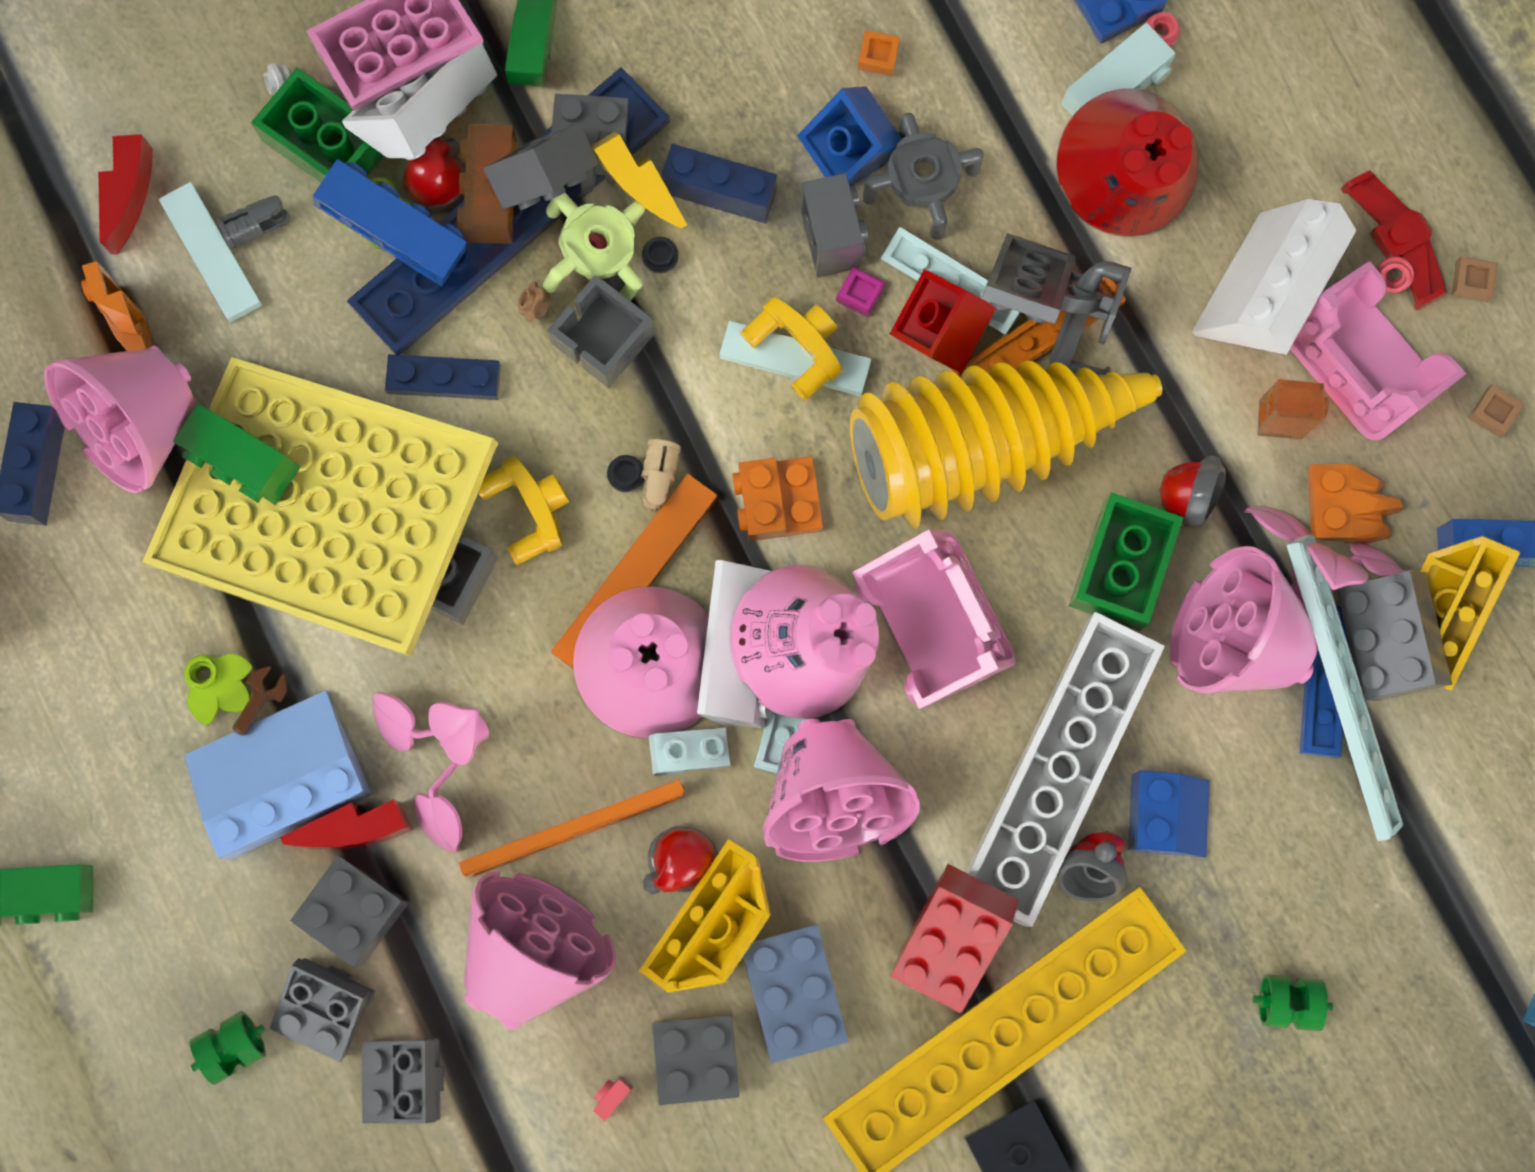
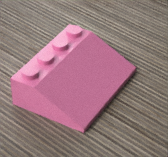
M364 0L307 30L320 59L353 111L484 42L483 37L459 0Z

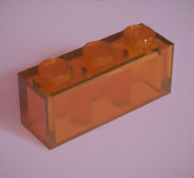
M468 124V136L461 139L462 160H466V172H460L459 191L461 195H464V207H458L457 224L458 229L464 231L468 243L512 244L514 206L506 209L502 208L483 168L517 149V138L513 125Z

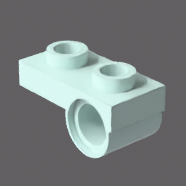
M726 728L655 733L649 736L653 776L731 766Z

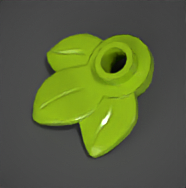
M204 654L195 656L187 663L184 670L185 682L190 687L187 706L197 721L209 726L215 719L219 709L232 713H241L250 699V693L241 680L246 678L253 669V666L245 658L236 654H226L219 658ZM204 668H209L211 671L210 677L205 681H201L199 678L200 671Z

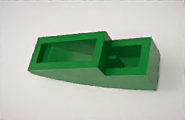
M517 0L505 69L509 84L545 87L547 61L550 60L556 0Z

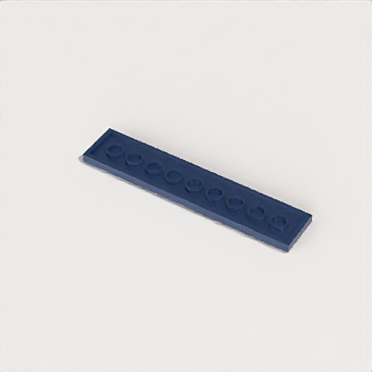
M622 67L587 95L628 98L629 112L626 141L631 155L670 123V116ZM552 126L538 138L552 133ZM597 175L594 188L605 179L603 175ZM487 180L438 222L442 226L445 223L454 226L463 233V239L467 241L465 253L443 287L396 258L351 296L347 303L395 355H401L564 213L561 212L557 218H550L546 213V208L551 200L545 201L543 195L539 197L540 201L523 210H520L518 204L503 209L490 181ZM567 184L564 185L565 193L575 204L588 194L581 195L579 184L568 187Z

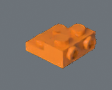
M813 456L776 461L775 457L738 462L739 472L732 473L735 495H742L744 508L737 509L740 532L747 531L749 542L823 532Z

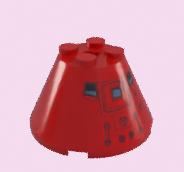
M1124 88L1108 91L1094 97L1073 114L1064 128L1059 141L1056 168L1059 184L1063 186L1065 194L1071 203L1070 207L1084 222L1107 234L1132 237L1144 235L1162 228L1176 218L1184 209L1196 186L1199 171V155L1192 129L1183 115L1171 103L1145 90Z

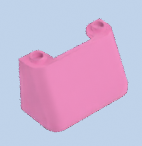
M1368 261L1321 293L1290 350L1364 437L1379 441L1455 384L1466 373L1448 354L1437 352L1428 356L1425 360L1418 356L1377 308L1376 304L1385 296L1387 287L1383 276Z
M927 530L852 572L857 581L854 586L858 596L864 602L869 601L872 605L880 606L912 671L907 675V683L904 685L905 692L913 704H917L919 709L935 704L1016 664V657L1012 646L959 541L951 531Z

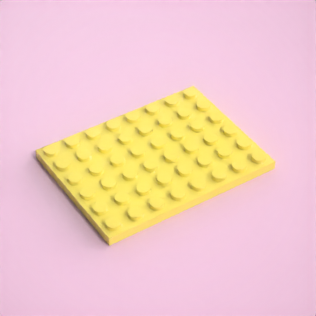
M231 357L209 410L284 454L298 464L300 469L277 504L274 505L263 497L257 503L239 492L242 484L235 480L229 486L210 474L213 467L206 462L200 468L186 460L142 562L159 570L411 657L498 442L494 438Z

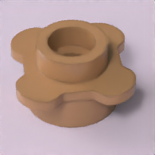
M532 281L529 287L525 288L520 295L518 302L520 315L526 316V321L532 322L534 318L541 320L548 311L550 293L544 291L543 288H538V283Z

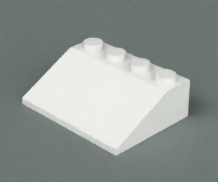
M1306 199L1261 212L1192 330L1193 335L1287 355L1357 231L1341 204Z

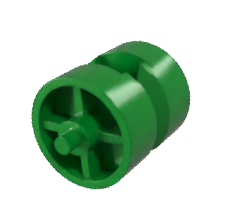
M1265 974L1261 981L1259 996L1253 995L1252 998L1253 1003L1259 1004L1260 1021L1265 1027L1288 1028L1293 1023L1297 1030L1320 1032L1326 1022L1327 1010H1333V1003L1328 1002L1326 985L1321 979L1299 977L1293 983L1289 976Z
M244 1011L234 1014L220 1023V1030L216 1031L210 1028L190 1040V1049L195 1060L190 1065L191 1069L194 1072L199 1069L212 1085L220 1083L236 1073L237 1065L248 1067L266 1056V1048L260 1035L266 1031L263 1024L256 1027Z

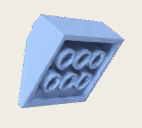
M326 690L253 723L244 736L233 732L184 755L203 824L217 858L232 860L351 802L355 803L372 795L333 702Z

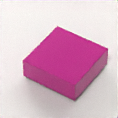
M852 267L836 297V302L868 318L885 287V282Z

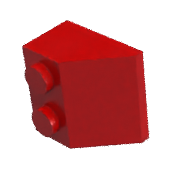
M924 269L889 334L929 358L962 373L996 308L967 290Z

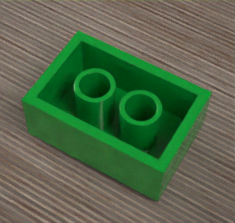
M298 67L251 122L261 141L320 183L337 159L344 164H347L349 161L353 162L369 175L384 156L345 128L342 121L353 111L350 105Z
M1111 492L1102 504L1069 607L1089 614L1097 612L1137 631L1144 629L1150 622L1184 517Z

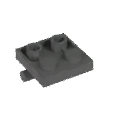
M298 958L291 966L270 1029L341 1062L348 1052L365 1004H370L375 990L352 980V975L333 966L326 968L307 958L303 960Z
M439 1038L362 1042V1123H432L440 1120V1091H444V1066H440Z

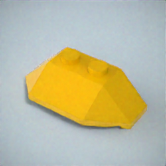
M1485 536L1473 538L1428 553L1420 572H1426L1452 681V685L1444 686L1443 688L1450 691L1453 690L1520 554V551Z
M728 839L639 972L667 992L725 983L770 917L759 859Z

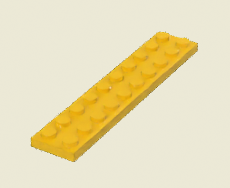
M1136 887L825 1114L822 1119L859 1172H889L1182 956L1187 950L1141 887Z

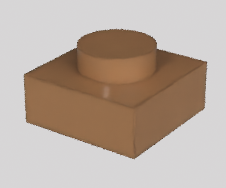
M1461 256L1456 261L1452 296L1489 302L1494 295L1498 263Z
M1492 384L1485 390L1468 418L1501 438L1507 433L1524 404Z

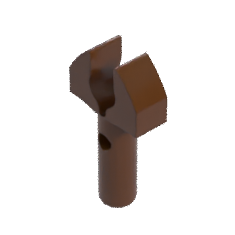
M271 666L251 673L246 684L251 686L252 696L232 727L235 733L242 736L246 735L266 702L271 700L281 702L287 692L284 674L280 675L273 689L263 693L262 680L271 669Z

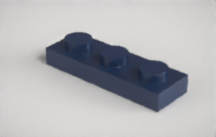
M388 354L385 391L387 394L498 400L501 364L499 360Z

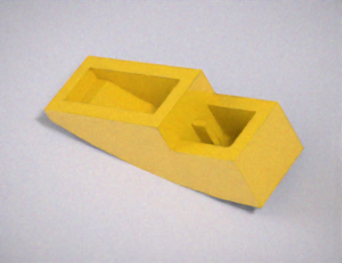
M616 132L591 145L594 155L603 169L630 197L661 219L681 229L687 226L685 219L652 160L644 157L635 162L620 134Z

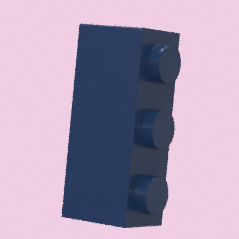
M671 143L660 176L673 197L765 224L777 191V174L673 143Z
M13 402L0 469V516L9 522L47 525L65 429L52 406Z

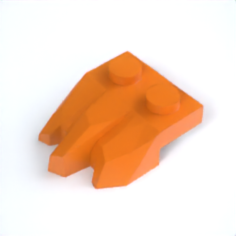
M97 261L82 265L86 279L81 281V285L87 300L96 303L100 313L104 314L114 336L126 351L148 349L153 346L145 315L121 290L120 285Z
M1311 464L1307 468L1311 534H1313L1316 541H1344V544H1370L1391 538L1390 527L1383 524L1382 517L1400 513L1403 506L1399 498L1379 495V490L1384 487L1385 481L1352 464Z

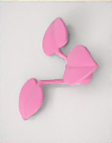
M1255 506L1246 508L1244 513H1251L1268 531L1285 540L1294 541L1299 537L1311 534L1303 523L1282 510ZM1310 543L1307 547L1308 552L1332 590L1346 585L1364 584L1369 576L1358 564H1363L1369 571L1382 577L1404 572L1387 554L1364 543H1353L1350 550L1354 554L1351 558L1338 555L1330 548L1319 543ZM1293 569L1290 575L1293 578H1295V580L1291 584V587L1305 607L1302 594L1298 585V581Z
M384 692L374 693L372 695V705L375 721L382 737L391 747L399 751H407L413 747V738L419 739L434 735L440 741V746L444 747L447 756L452 760L451 764L430 787L429 795L426 793L416 795L414 807L416 818L424 833L438 846L458 853L461 851L460 843L463 834L461 819L451 802L442 796H438V790L458 765H465L472 760L476 745L488 738L489 730L486 722L479 715V709L464 708L448 702H437L429 710L430 729L417 730L414 728V714L403 701Z

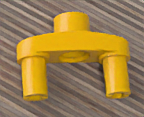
M772 297L761 307L763 311L740 334L755 349L777 327L781 329L784 327L813 358L814 364L790 385L794 392L806 402L828 380L833 381L843 372L839 361L825 341L838 327L831 317L817 304L802 316L780 299Z
M513 455L501 462L502 466L485 474L478 493L485 501L512 485L515 488L518 487L538 525L535 527V532L507 546L511 557L516 565L519 566L546 550L550 553L563 546L562 534L554 511L570 501L554 473L537 482L516 455Z

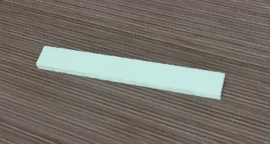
M1313 534L1302 536L1286 546L1377 840H1388L1402 828V819L1329 583L1307 550L1310 543H1316Z

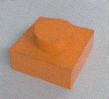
M865 30L858 61V70L893 76L900 37Z

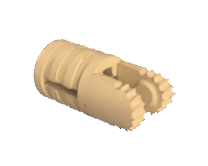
M661 439L648 440L641 478L645 480L642 503L643 507L649 510V512H655V510L660 509L659 507H662L663 503L666 502L665 499H667L666 495L668 494L669 485L674 484V476L679 460L678 455L681 450V446L674 442Z

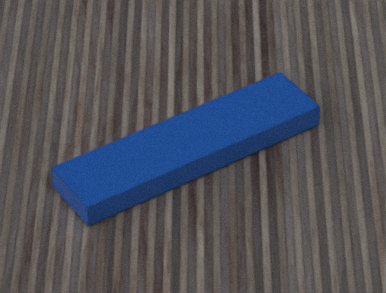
M1336 605L1341 625L1349 647L1340 606ZM1318 649L1312 663V676L1304 684L1299 754L1340 758L1343 727Z

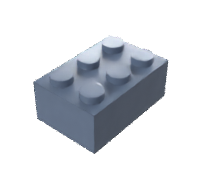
M818 925L752 942L744 954V960L771 1063L848 1043Z

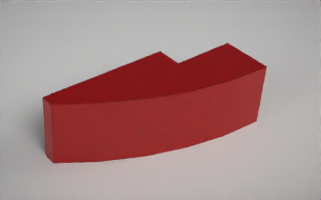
M142 134L112 136L113 171L98 172L99 242L110 254H119L127 242L141 215L148 193L152 172L153 148Z
M395 799L364 814L359 805L351 802L281 836L280 839L284 845L293 847L346 849L390 840L412 831L413 828L401 802Z

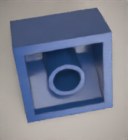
M867 86L842 88L797 135L824 177L846 173L849 186L882 168L889 161L896 145L902 140V137Z
M1141 770L1132 774L1128 851L1205 858L1207 852L1209 780L1177 773Z

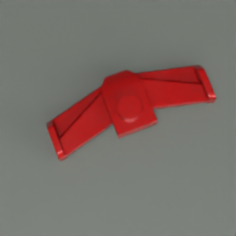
M1371 170L1346 182L1341 191L1354 199L1379 224L1370 234L1385 259L1399 256L1411 263L1414 270V278L1410 289L1415 301L1413 305L1415 310L1447 295L1448 293L1430 241L1432 229L1423 214L1410 210Z

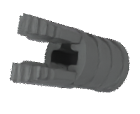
M274 195L261 199L244 208L237 209L233 213L230 212L226 216L216 218L230 249L235 248L239 244L242 245L249 240H254L258 236L261 237L289 223L290 216L286 209L283 210V203L278 196Z

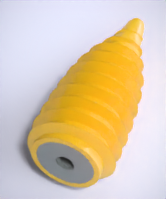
M1033 361L1021 363L1017 371L1007 363L998 362L992 366L989 373L981 367L973 365L963 372L961 378L950 370H944L938 374L934 383L924 376H916L911 380L907 390L899 383L890 382L883 388L880 399L872 393H864L859 400L858 408L854 409L851 413L850 439L858 476L872 509L880 519L889 520L902 516L911 528L917 529L920 525L922 509L928 508L936 519L943 521L947 515L948 501L952 499L955 500L963 511L969 512L973 507L975 491L979 490L989 502L994 503L999 497L1000 482L1003 480L1006 481L1012 490L1021 492L1025 485L1026 471L1028 469H1031L1040 480H1046L1050 473L1051 458L1054 456L1063 465L1070 466L1074 459L1075 445L1082 441L1088 448H1093L1096 441V433L1107 426L1110 429H1114L1116 421L1154 402L1162 394V384L1156 374L1134 373L1119 375L1115 372H1109L1106 375H1097L1089 368H1080L1074 375L1062 363H1051L1045 371L1044 368Z

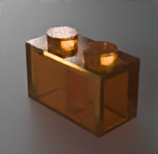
M1278 379L1259 400L1257 436L1302 440L1327 416L1329 399L1327 396H1324V383Z

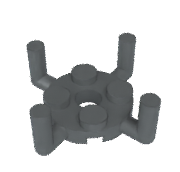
M907 112L901 117L899 135L902 137V140L896 145L889 158L887 172L870 176L865 180L862 200L865 204L871 205L877 199L878 190L891 187L904 205L909 207H929L933 220L930 236L934 240H940L944 236L948 222L943 202L955 193L962 167L966 166V173L969 176L974 177L979 174L984 152L980 148H974L958 153L950 142L937 138L935 134L920 132L915 116ZM921 162L929 163L934 168V173L929 177H921L915 172V165Z

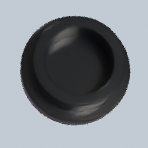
M652 238L643 247V263L654 273L669 272L678 262L677 246L668 238Z
M622 455L615 458L607 469L610 485L619 492L628 493L635 491L644 481V478H641L644 469L643 465L637 458L630 455Z

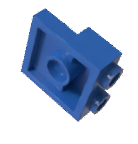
M1075 0L1101 44L1147 21L1150 16L1163 12L1167 0Z

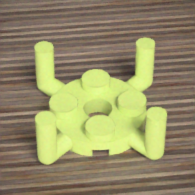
M566 193L551 199L546 208L547 215L550 218H557L563 212L567 220L561 229L558 240L564 259L550 270L543 282L544 290L549 293L555 292L561 281L573 270L585 276L588 280H591L595 274L601 279L618 275L625 283L620 294L631 301L642 287L641 278L628 264L634 253L635 235L633 227L643 215L645 207L637 201L633 202L622 212L615 207L606 205V207L594 205L595 203L578 207ZM599 233L603 235L607 241V247L604 249L593 247L588 239L589 234Z

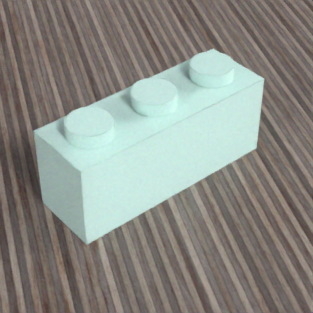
M1146 22L1068 87L1061 105L1073 116L1081 106L1105 92L1124 88L1144 90L1152 82L1158 85L1171 73L1170 65L1176 53Z

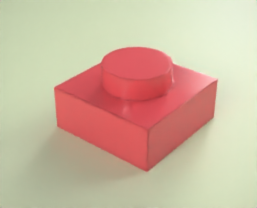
M623 1077L615 1084L608 1079L593 1097L599 1102L593 1111L606 1121L633 1086Z

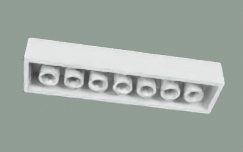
M1094 612L1087 619L966 870V873L1017 898L1019 903L1013 921L1024 927L1033 926L1165 647L1097 612Z

